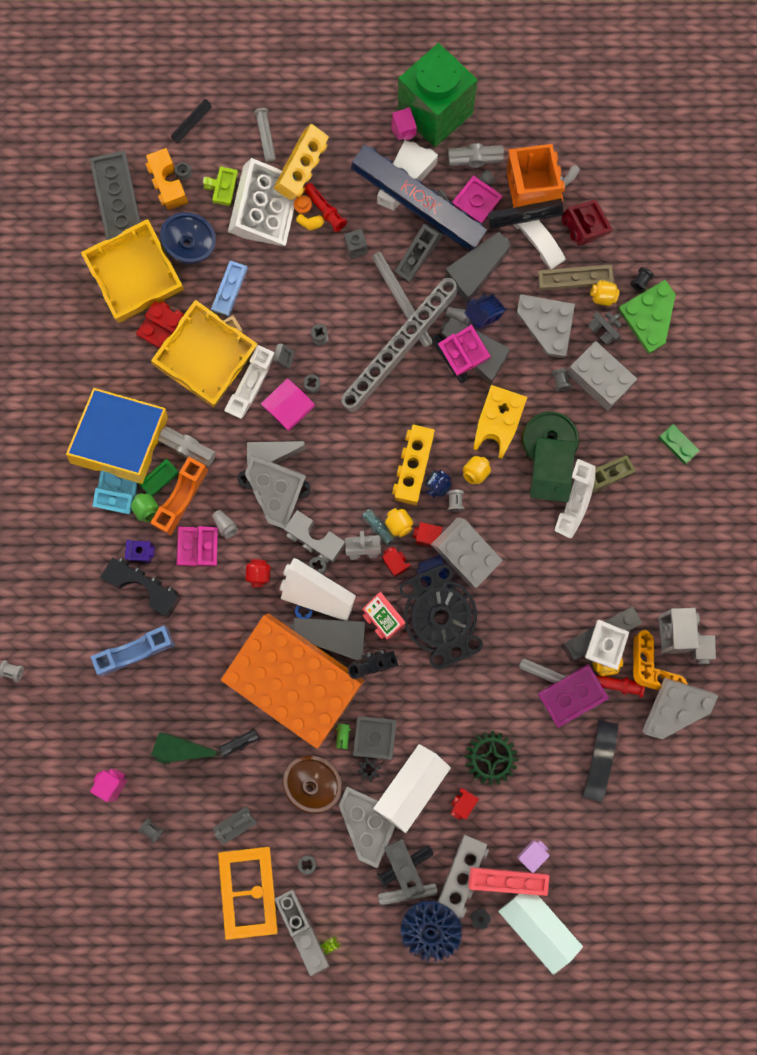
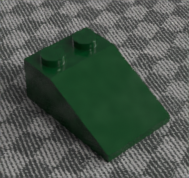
M537 437L529 489L530 498L569 502L576 442Z
M159 732L151 756L156 757L155 761L170 765V762L220 756L221 752L168 733Z

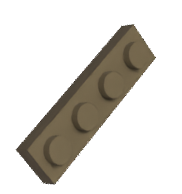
M612 265L538 270L537 273L539 291L591 287L593 284L596 285L599 280L614 283Z

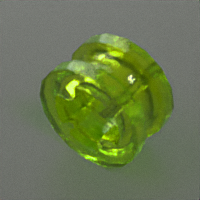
M336 936L320 945L321 948L325 949V955L341 946L340 943L336 942Z

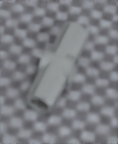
M475 143L467 148L448 149L449 166L469 165L472 168H478L484 164L503 163V145L483 147L482 144Z
M167 426L162 429L159 435V442L171 447L185 458L191 457L207 467L215 459V451L199 444L196 439L189 435H182Z

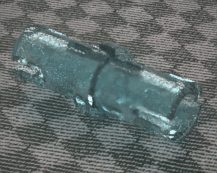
M371 508L362 515L372 528V532L380 535L385 545H388L395 539V536L385 526V522L381 521Z

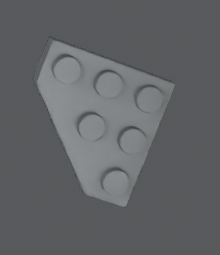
M520 294L517 316L528 327V331L539 342L546 355L566 358L575 304Z
M252 455L245 475L254 490L253 492L259 505L263 509L267 522L285 529L292 516L306 475Z
M664 678L642 732L645 735L664 739L711 714L718 695L714 692Z
M347 787L339 803L346 827L358 859L377 868L384 854V847L387 846L395 825L373 810L378 800Z

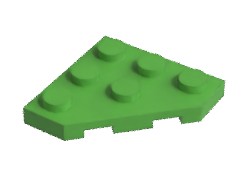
M666 280L618 308V311L648 355L666 343L676 295Z

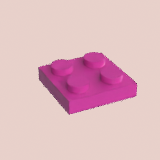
M473 175L452 203L459 211H465L469 218L483 224L488 218V213L496 208L503 195Z

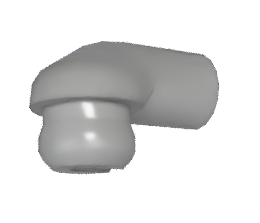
M573 165L565 178L563 176L560 177L561 181H564L565 187L576 178L580 171L578 166Z

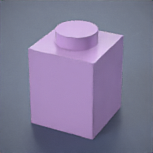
M532 840L517 858L534 873L550 855L546 852L548 848L541 841L537 843L535 840Z

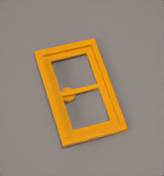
M270 847L219 852L225 940L278 934ZM260 859L262 887L255 886L250 891L232 892L230 863ZM252 895L258 899L263 895L265 923L236 927L233 897Z

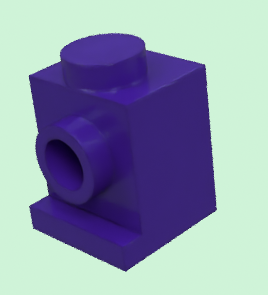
M126 540L125 559L128 562H152V558L155 557V546L150 541ZM142 547V553L138 554L137 549Z

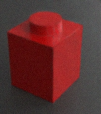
M420 522L419 527H415L413 538L416 539L415 544L433 548L431 544L441 535L443 527Z

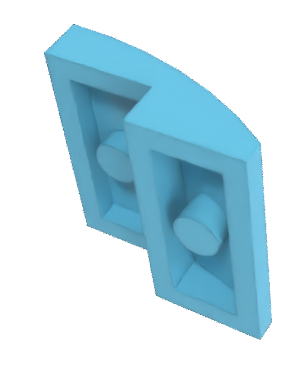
M101 471L98 487L95 488L92 506L130 514L132 510L131 503L136 496L138 483Z

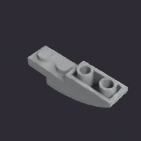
M292 889L275 899L291 937L295 941L309 975L313 976L330 967L321 949V944L294 890Z

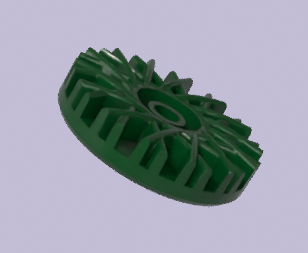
M552 411L542 412L532 417L526 424L521 438L523 451L525 450L526 456L529 457L530 461H534L537 437H551L557 440L576 442L575 453L579 445V434L575 424L567 416Z

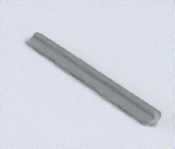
M377 252L372 256V259L406 318L409 319L415 310L382 253ZM427 331L419 339L424 348L429 347L433 343Z

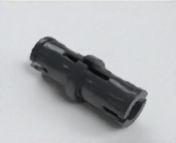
M252 729L241 736H235L233 740L218 747L225 758L238 750H244V747L260 739L256 730Z

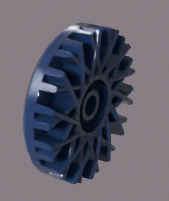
M424 901L410 907L403 917L400 928V936L403 935L402 943H405V947H410L409 952H414V956L418 953L421 955V960H424L426 957L427 961H429L430 957L435 958L434 962L437 961V958L442 961L443 956H446L448 959L449 955H453L454 950L457 951L462 937V925L456 913L448 906L434 901Z

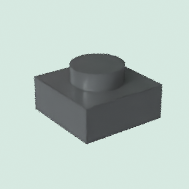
M277 344L273 362L285 369H290L295 351L284 344Z

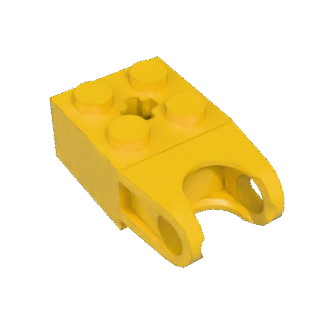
M491 385L478 422L473 449L478 450V447L486 439H494L499 444L498 458L502 459L514 437L527 397ZM501 409L505 410L504 414L500 413Z

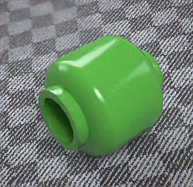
M140 493L134 497L131 503V509L139 521H152L159 509L154 497L150 494Z

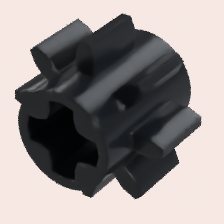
M366 757L365 764L358 763L362 766L361 770L357 771V773L363 774L362 781L365 777H368L370 782H372L373 776L379 778L376 770L381 769V767L374 765L376 759L371 763L368 757ZM366 764H370L371 767L375 768L371 776L363 772Z

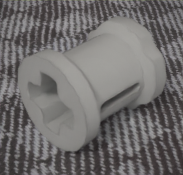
M447 491L449 496V507L447 509L449 512L465 510V507L462 505L464 491Z
M4 660L0 665V677L11 678L17 683L21 680L24 666H15Z

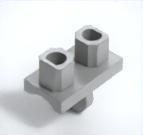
M360 531V537L345 538L346 556H349L351 560L358 559L360 555L367 554L369 558H377L378 554L381 553L380 535L364 536V531Z

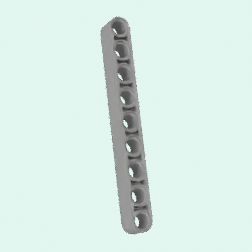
M445 278L438 284L343 394L342 404L348 412H356L456 297L457 285L453 279ZM450 286L453 290L446 292L444 288ZM435 300H439L441 304L438 306H433L432 302ZM427 314L429 317L426 320H421L420 316ZM411 328L417 330L414 334H408L407 332ZM399 342L405 344L400 349L396 348L395 345ZM387 356L392 357L389 363L383 362V359ZM373 371H380V374L377 377L371 376V373ZM361 385H368V388L365 391L359 390V387ZM349 399H356L353 405H347Z

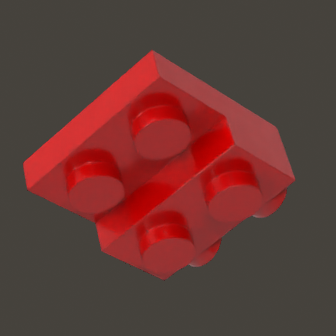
M154 301L145 314L146 319L136 335L160 349L166 339L174 333L184 314L179 310L171 311L169 309L170 306L163 301L159 303Z

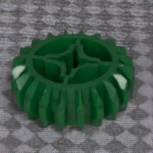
M491 731L490 737H488L487 732H483L484 739L476 735L478 742L470 741L474 746L473 749L470 747L466 748L467 751L471 752V755H465V758H471V762H467L465 765H472L473 768L468 772L469 774L477 773L474 776L475 780L481 776L482 784L488 779V785L492 786L493 779H495L496 784L500 785L499 778L506 782L508 781L505 776L506 773L511 777L513 776V773L509 771L510 768L517 769L516 765H512V761L518 762L519 759L513 758L512 754H517L518 751H511L510 748L515 745L514 743L506 744L509 741V737L501 740L502 733H499L497 738H495L494 731ZM489 741L487 753L476 754L478 748L483 743ZM495 742L503 746L507 756H501L496 752ZM492 752L493 756L501 758V760L493 761L494 763L490 764V760L482 759L481 757L490 756L489 753ZM476 760L484 761L487 764L488 775L478 768ZM507 762L504 770L494 775L496 764Z

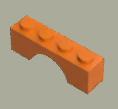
M191 457L187 458L179 472V478L172 494L159 507L151 521L155 528L170 536L172 535L208 472L206 465Z

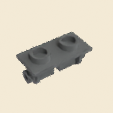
M246 806L215 826L213 830L217 840H220L222 845L257 824Z

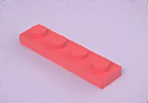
M470 867L468 888L471 890L547 896L550 875Z

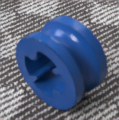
M297 605L295 608L297 618L310 619L313 614L312 609L306 608L309 614L302 617V614L298 613L299 609L302 610L301 607L303 606Z

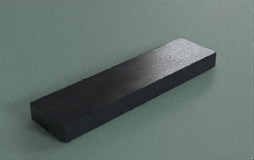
M561 198L489 212L490 229L563 215V202Z

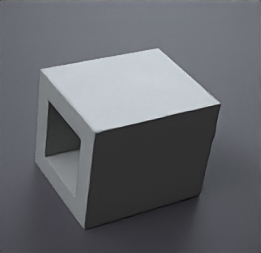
M701 635V645H699L698 649L691 651V660L698 661V664H710V661L716 659L715 636Z

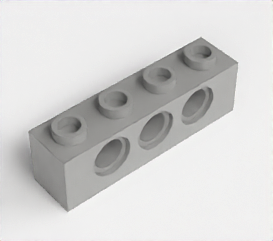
M463 834L437 901L448 906L461 919H463L467 909L464 906L466 899H470L474 891L468 888L470 867L479 868L481 860L485 861L489 849L486 848V843ZM470 853L474 854L475 862L471 865L466 864L464 861L465 856ZM460 873L468 875V880L464 884L457 882V876ZM454 892L459 893L461 896L460 901L457 903H452L449 900L450 895Z

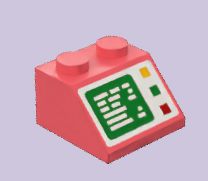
M381 592L363 608V618L368 624L373 623L377 628L374 631L381 640L385 638L388 641L405 627L406 622Z

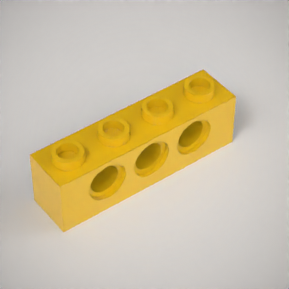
M313 124L304 129L273 188L289 200H293L295 197L299 198L305 189L303 188L304 183H307L312 176V168H315L320 161L318 158L320 153L322 154L328 146L326 142L329 136Z
M412 425V429L407 430L405 441H408L407 448L403 447L401 459H404L403 466L399 465L397 477L400 478L398 484H394L392 492L395 495V501L417 506L434 437V429ZM415 443H419L423 448L417 451L412 446ZM415 461L418 467L412 469L408 466V463ZM406 479H411L414 484L407 487L403 482Z

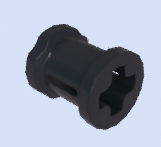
M641 267L638 270L639 274L635 280L631 281L630 285L638 292H645L646 285L649 280L653 279L654 274L649 269Z

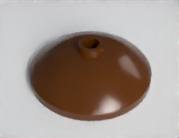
M317 756L299 757L290 763L284 773V793L289 802L300 811L310 814L326 812L336 804L340 797L342 789L340 776L334 766L323 758ZM306 788H310L311 792H308Z

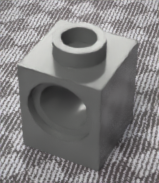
M362 229L344 234V243L350 259L368 254L367 243Z

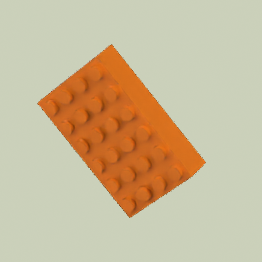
M269 613L263 615L221 679L226 685L316 749L325 741L365 681L362 678L352 679L348 674V668Z

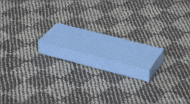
M229 261L211 308L213 313L229 318L248 269L246 265Z

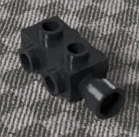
M384 649L374 652V655L373 652L361 655V660L350 664L348 674L352 679H359L366 675L382 672L397 667V658L394 651L386 652Z

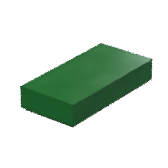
M165 459L145 477L143 484H138L147 494L154 497L179 475V471L168 459Z

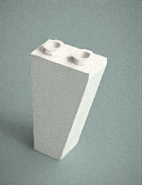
M405 140L393 164L398 168L406 170L412 178L422 181L436 166L438 154L431 149L420 147L415 142ZM382 190L379 191L377 204L393 211L400 205L398 201Z
M294 558L290 565H286L283 574L286 576V580L283 579L280 586V591H283L282 600L344 621L348 620L356 595L298 559Z

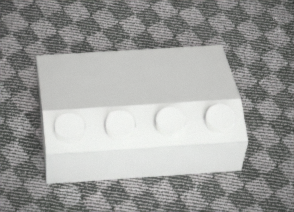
M253 158L243 165L229 224V233L244 239L286 246L294 211V200L297 197L289 200L273 188L282 172L281 170Z

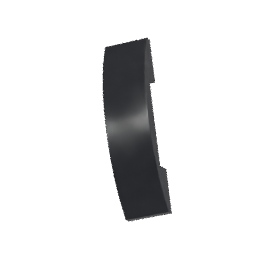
M598 720L595 734L596 740L588 778L585 781L583 798L599 802L603 801L615 753L618 724Z

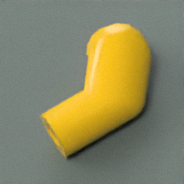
M300 214L296 222L311 231L320 228L324 224V218L322 216H315L308 219Z

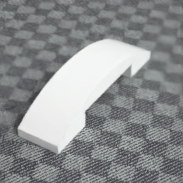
M539 220L514 225L516 229L520 228L540 253V258L550 270L566 260L551 234Z
M257 345L250 359V365L235 394H232L224 410L225 412L240 419L244 417L267 375L275 355L274 352Z
M577 459L572 478L575 480L569 502H567L564 513H560L554 530L568 538L573 537L585 515L595 481V466L580 459Z

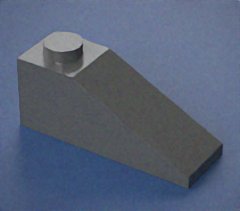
M423 224L395 272L411 282L435 250L444 234L430 224Z

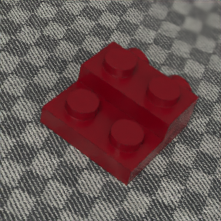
M596 199L570 206L561 215L562 224L568 227L571 240L576 242L578 246L593 242L595 238L608 235L613 231Z

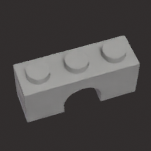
M297 510L284 529L287 533L286 537L293 542L298 540L303 544L302 547L310 553L312 551L319 554L318 557L324 559L325 563H328V561L334 563L345 547V541L330 531L321 540L312 539L309 533L314 525L313 520Z

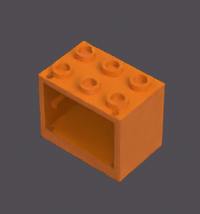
M552 144L508 149L506 175L513 208L561 198L563 202L562 192H565V184L560 179L561 167L557 166L558 154L557 151H554Z

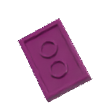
M589 664L537 693L557 728L609 699Z

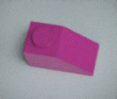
M410 107L392 113L391 129L398 140H409L416 135L417 126Z

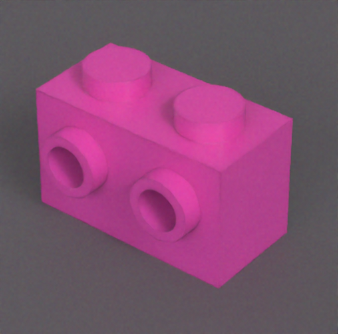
M117 769L103 770L102 773L98 772L93 780L95 784L90 792L106 802L116 801L128 780L124 778L125 774Z

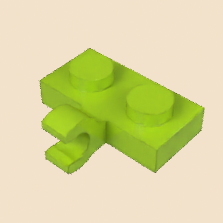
M220 167L217 180L204 177V189L214 190L213 203L231 206L238 170Z

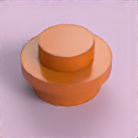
M301 195L294 200V208L297 212L305 214L311 210L312 201L309 197Z

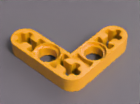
M642 630L634 636L633 676L639 685L660 690L662 684L658 682V676L663 680L667 678L687 684L686 679L680 675L654 668V639L649 631ZM641 653L646 656L647 662H644L641 659Z

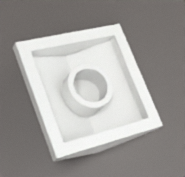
M597 620L585 658L617 670L629 632Z

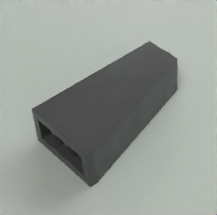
M498 232L446 268V278H451L456 282L457 292L466 303L471 301L508 255L510 241L506 236H502Z
M451 317L441 327L440 331L442 332L443 340L452 334L456 335L468 326ZM476 331L491 358L474 367L473 370L491 386L508 357L510 348Z
M294 618V623L290 624L292 630L322 650L353 661L362 659L365 622Z

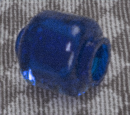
M441 469L439 471L433 470L424 481V485L427 487L425 491L433 498L436 495L444 497L452 487V482L450 481L452 478Z

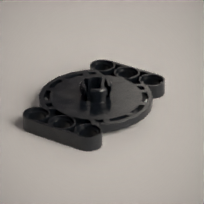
M446 564L437 565L403 580L398 588L399 593L403 597L408 598L404 609L406 631L419 647L432 652L429 656V663L435 669H443L478 653L483 648L481 638L473 635L477 623L475 601L463 586L450 581L453 571ZM441 568H447L449 571L448 576L444 579L438 575V571ZM423 576L431 578V583L428 586L421 585L420 580ZM411 584L413 586L412 593L404 594L403 586ZM455 586L460 588L465 594L461 595L455 590ZM467 598L471 601L473 609H470ZM411 607L410 619H407L408 608ZM442 609L447 612L443 620L444 623L435 622L434 614L438 610ZM471 614H473V623H472V626H470V624H471ZM408 624H412V628L415 631L414 635L411 634ZM420 638L427 645L420 644L416 639ZM471 639L478 640L479 645L476 649L469 648L468 644ZM453 647H460L461 654L458 657L451 655ZM442 655V664L435 665L433 663L434 656Z

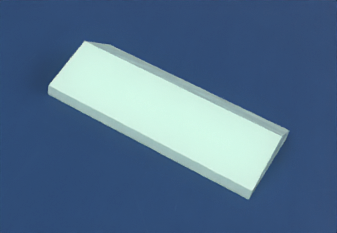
M517 893L498 911L553 975L570 963L583 948L538 895Z

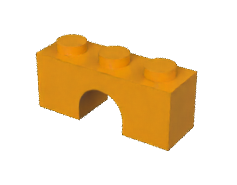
M167 148L146 155L148 163L145 164L149 174L153 173L155 177L152 179L155 189H159L161 192L158 195L161 204L166 205L168 211L187 204L188 201L180 180L178 179L173 182L165 180L175 170Z

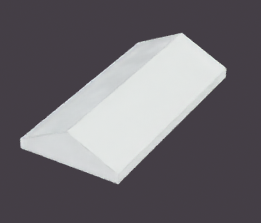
M419 744L373 810L406 833L451 767L437 754Z

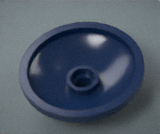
M181 212L170 216L163 223L160 231V242L165 252L171 258L182 263L193 264L204 261L212 254L215 248L216 236L213 227L206 219L194 213Z

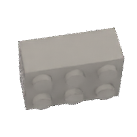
M596 341L570 366L567 373L607 411L637 381V378Z
M456 518L431 544L469 586L477 588L503 561L465 519Z
M696 608L670 609L658 615L661 654L686 653L699 648V645H701V634L698 633L697 625L700 623L699 613H696Z

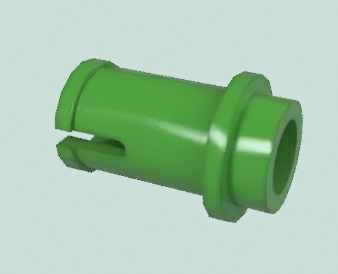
M338 724V727L335 728L337 730L335 748L348 749V737L351 729L349 724Z

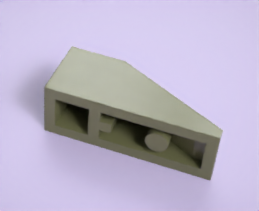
M627 455L595 468L592 494L636 472Z

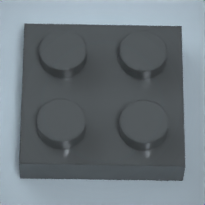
M357 716L353 756L393 760L397 720Z

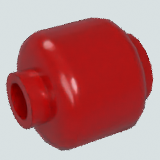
M251 559V562L246 564L245 580L251 583V587H263V584L270 582L271 566L267 563V560Z

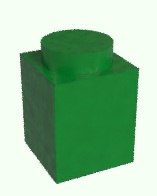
M438 42L398 78L397 111L410 107L417 126V132L436 148L473 114L478 79Z

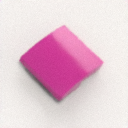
M472 325L438 343L457 376L491 358Z
M288 378L261 403L262 407L288 431L315 407V404Z
M202 526L198 528L178 527L176 566H216L218 528Z

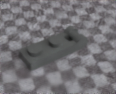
M403 839L385 846V852L407 901L418 893H425L426 891ZM414 880L415 886L408 888L406 883Z

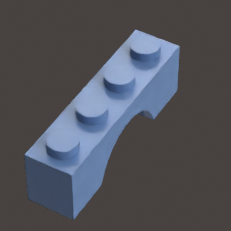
M162 626L145 633L144 636L133 642L107 649L90 657L97 675L105 676L174 647L175 644L169 629Z

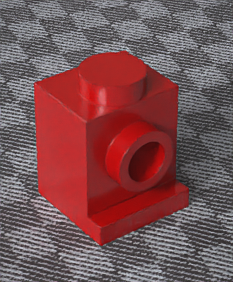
M393 546L383 552L382 560L394 578L411 568L409 562L407 564L404 563L407 560L401 551L397 552Z
M460 788L459 791L462 794L461 796L456 795L451 805L453 808L450 813L458 820H461L462 817L467 819L479 800L465 789Z

